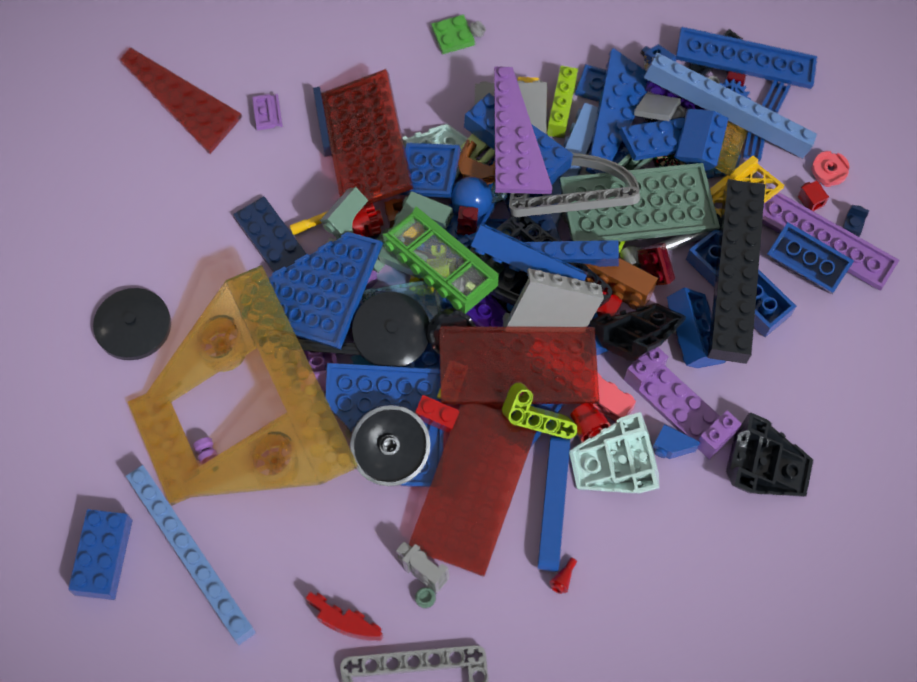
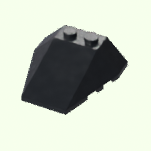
M655 303L636 307V311L626 313V310H622L620 314L610 316V313L603 314L592 319L590 325L603 348L632 362L661 346L686 320V316Z
M750 412L733 438L726 469L732 486L750 494L807 496L814 460L799 446L788 441L784 433L778 432L772 427V423L769 420Z

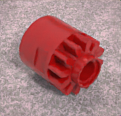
M373 203L364 205L354 217L352 224L353 233L365 237L381 234L380 226H383L384 223L380 210H375Z

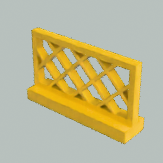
M752 156L711 187L710 192L714 204L723 203V192L728 179L765 184V203L784 188V184L758 164V159ZM758 171L763 175V178H752V175ZM766 183H773L776 188L766 189ZM715 208L716 213L721 217L722 209Z

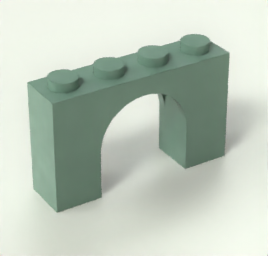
M357 187L347 189L320 220L324 224V229L332 233L337 239L341 238V235L346 232L353 233L352 224L354 217L368 202V199ZM385 228L376 240L384 243L383 234H386L390 228ZM379 256L373 268L377 273L385 265L381 263Z
M411 191L409 197H405L401 212L397 213L393 227L410 215L416 206L445 230L454 214L452 207ZM402 234L399 238H397V239H399L401 242H402L403 234ZM382 246L378 255L381 263L422 279L420 275H415L407 264L401 263L394 253L388 252ZM413 251L427 263V256Z

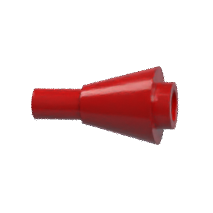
M570 558L566 566L549 581L554 592L558 594L568 592L572 570L577 563L576 559Z

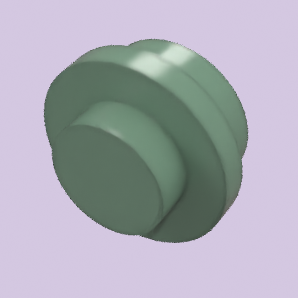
M428 587L420 588L415 595L417 605L421 608L433 606L436 601L435 592Z

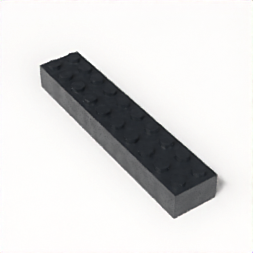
M728 179L724 188L708 358L747 364L752 355L765 184Z

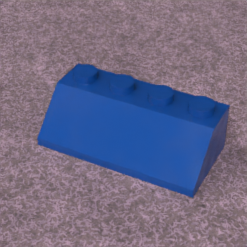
M684 287L667 296L668 308L686 316V320L676 329L678 344L681 346L683 361L686 366L702 368L725 363L726 361L708 358L712 314L706 294Z

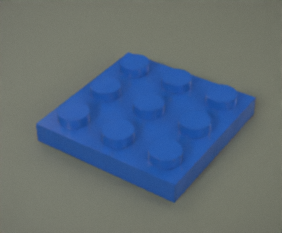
M406 143L396 190L397 194L409 196L412 191L426 197L451 198L461 151L460 145Z

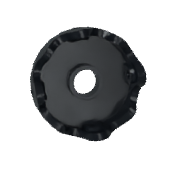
M445 309L436 314L431 320L427 329V339L431 347L444 358L446 356L457 357L464 348L471 349L474 347L476 326L467 313L464 314L460 309ZM454 327L453 332L450 335H446L447 330Z

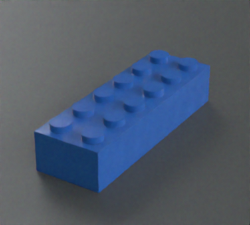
M488 93L465 114L464 128L495 150L494 96ZM532 124L551 185H553L571 167L573 153Z
M713 230L690 248L686 257V261L713 287L715 286L719 230ZM758 270L754 328L763 337H766L792 316L797 306Z

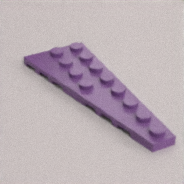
M494 66L495 193L551 194L552 185L513 67Z

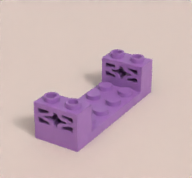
M659 347L637 359L627 369L624 381L679 432L699 441L700 444L697 449L710 460L734 437L742 423L728 410L722 416L718 415L665 366L669 356Z

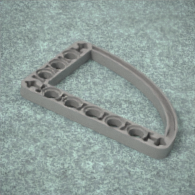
M573 153L571 165L593 168L609 173L623 181L627 187L529 198V193H511L509 208L512 216L523 217L633 205L640 201L639 185L630 171L613 161L592 155Z
M478 645L352 656L342 660L340 666L343 682H353L352 678L463 667H468L469 682H474L472 675L477 671L484 674L485 679L482 682H489L486 653L483 647ZM475 650L478 651V654H482L479 657V661H475L473 657L467 659L468 662L464 663L465 654L463 651H468L467 655H473ZM451 653H460L461 661L459 663H452L449 659ZM430 655H439L440 663L438 665H431L428 661ZM410 656L418 657L420 661L418 666L410 667L407 663ZM389 658H396L399 663L395 669H389L386 666ZM362 660L363 672H359V668H353L351 673L344 669V667L348 666V662H352L354 666L359 665L358 661ZM368 660H375L377 662V668L374 671H368L365 668Z

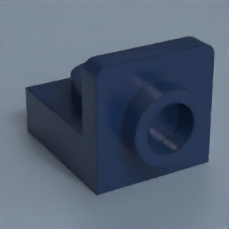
M851 205L846 214L843 228L860 237L869 210L862 206Z

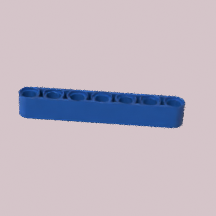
M550 436L538 557V570L558 572L560 563L570 439L558 436Z

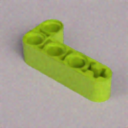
M515 383L511 386L502 412L512 424L565 439L573 438L577 434V425L568 416L530 406L533 400L532 392L522 383Z

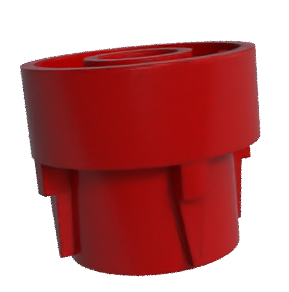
M592 402L581 404L570 414L573 422L577 425V436L581 442L593 438L604 428L610 427V423L605 415L599 412Z

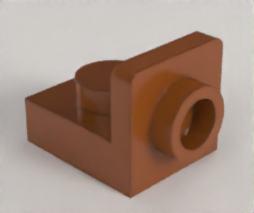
M402 198L384 202L390 228L395 224L394 220L398 211H401L403 208Z

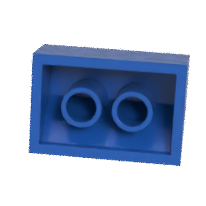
M688 109L675 158L687 164L703 163L705 172L716 167L729 118L712 110Z

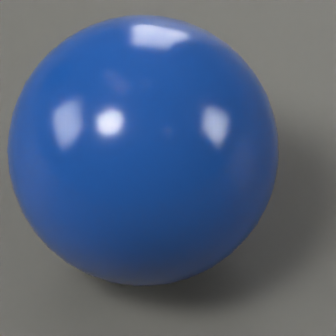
M466 177L458 181L453 187L451 203L458 214L460 206L478 208L479 218L491 207L492 191L484 180L478 177Z

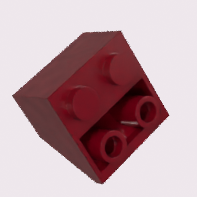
M665 243L653 244L637 250L638 261L641 264L642 270L658 278L656 285H668L675 279Z

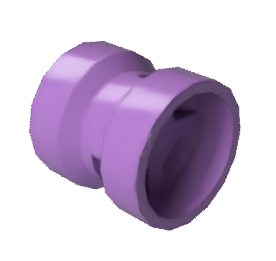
M210 437L199 439L193 444L195 452L198 453L197 458L200 464H208L218 458L217 451L213 449L214 444Z

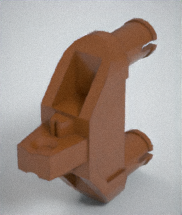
M466 140L458 161V167L463 178L478 177L487 184L495 183V161L493 165L489 166L471 159L470 157L477 144Z

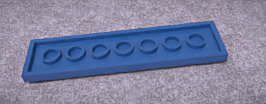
M681 27L676 51V60L741 74L744 73L745 75L762 79L776 80L777 82L812 89L814 86L817 56L686 27Z

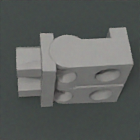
M403 542L396 550L397 554H399L397 556L398 559L403 562L404 570L408 573L411 571L418 580L428 588H431L436 594L449 580V568L443 563L437 567L428 560L427 555L421 551L418 545L415 544L411 547L406 542Z

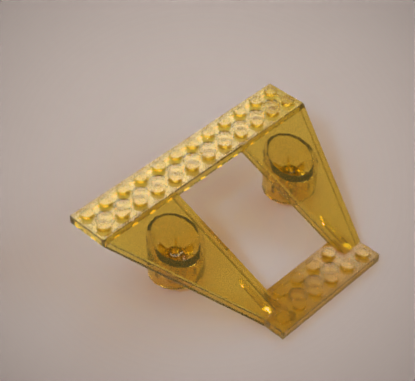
M262 265L227 279L148 392L128 401L171 506L191 497L321 485L358 468V464ZM226 333L225 336H219V335H218V334ZM230 334L236 336V338L230 340L229 336ZM206 344L212 345L211 349L205 351ZM257 348L285 407L286 413L199 467L171 402L216 373L235 369L243 362L246 354ZM276 447L279 448L278 452H271L270 450ZM283 448L291 452L285 456L281 454ZM265 451H269L266 457L261 456ZM258 459L265 461V465L256 468ZM290 459L288 465L285 464V461ZM266 469L269 470L268 475L260 473Z

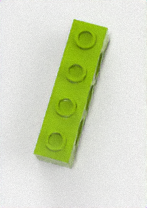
M562 65L560 67L548 124V136L565 138L578 68Z

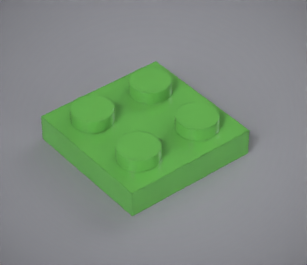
M464 14L431 24L442 54L475 45L474 37Z

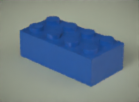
M787 222L767 254L771 259L832 295L854 262L851 258Z
M87 509L68 588L74 596L108 600L116 599L133 521L128 514Z

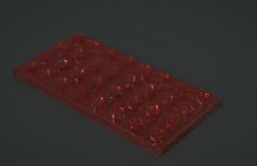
M387 69L321 93L339 196L341 197L347 189L357 187L368 199V202L364 205L366 206L413 189Z
M441 326L439 329L441 403L504 404L511 386L515 383L524 384L532 392L533 400L531 404H598L600 402L595 327Z
M463 398L459 408L460 412L450 432L408 545L413 547L416 544L428 557L484 577L536 430L514 425L504 416L503 412Z

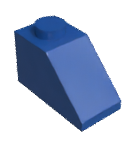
M664 424L654 443L653 451L661 458L672 459L696 452L700 442Z

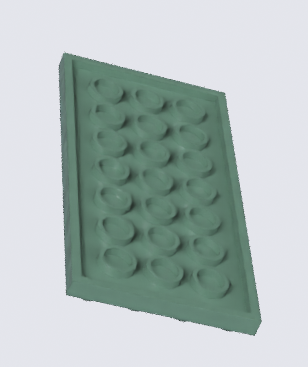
M703 163L628 170L636 178L639 185L640 201L638 203L565 212L571 241L618 240L620 242L712 232L720 228ZM609 173L559 178L561 194L627 187L623 181Z

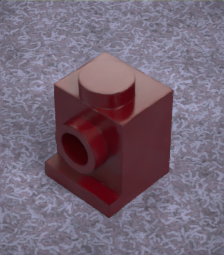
M460 206L457 235L475 233L478 223V208Z

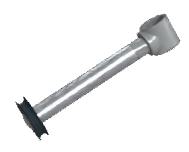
M717 214V218H718V222H719V226H720V224H721V217ZM711 232L679 235L659 243H665L667 251L703 239ZM635 245L629 246L620 252L622 260L638 268L641 267L637 250L641 249L640 247Z

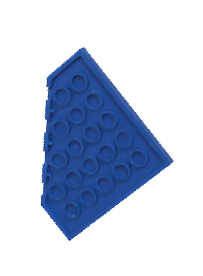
M344 233L341 235V238L324 244L310 255H304L287 268L284 266L273 272L272 276L267 279L255 282L241 318L341 350L383 243L380 240L358 234Z
M327 363L325 404L352 431L358 419L364 413L377 406L387 404L399 405L415 413L422 395L444 404L445 401L438 399L437 395L445 375V370ZM424 422L430 436V453L427 462L413 479L400 485L406 487L442 488L444 431Z

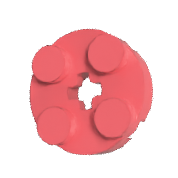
M825 151L817 155L811 170L814 177L823 186L830 187L831 185H839L844 182L850 167L848 160L842 154ZM827 166H829V167H834V170H833V171L828 170V169H827V168H828Z

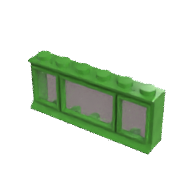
M417 206L410 215L386 234H383V246L388 252L394 253L401 263L407 264L415 275H420L428 286L434 287L442 298H447L455 309H460L464 314L498 286V273Z

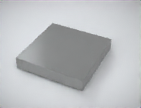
M646 93L635 109V116L669 121L680 105V98Z

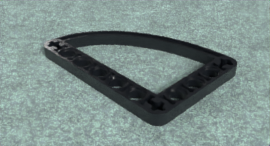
M511 216L496 228L501 232L508 229L512 232L509 236L516 238L518 235H521L528 242L557 241L529 216ZM534 230L537 231L539 235L533 237L530 236L528 232ZM474 247L470 249L471 252L476 253ZM485 253L484 257L479 258L487 262L492 256ZM459 259L458 268L464 263V259ZM567 262L588 272L586 278H591L594 283L601 285L602 292H606V295L603 294L604 299L599 307L610 300L612 288L585 264ZM470 267L463 273L467 279L477 286L487 279L485 277L481 278L473 267ZM500 285L489 293L515 306L520 296Z

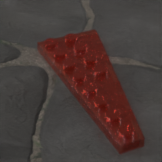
M130 48L120 58L121 64L140 81L144 88L146 87L151 95L195 138L198 144H201L208 154L213 152L242 118L240 112L133 48Z

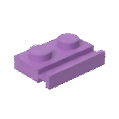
M278 93L273 96L269 94L252 97L257 130L275 128V126L283 127Z

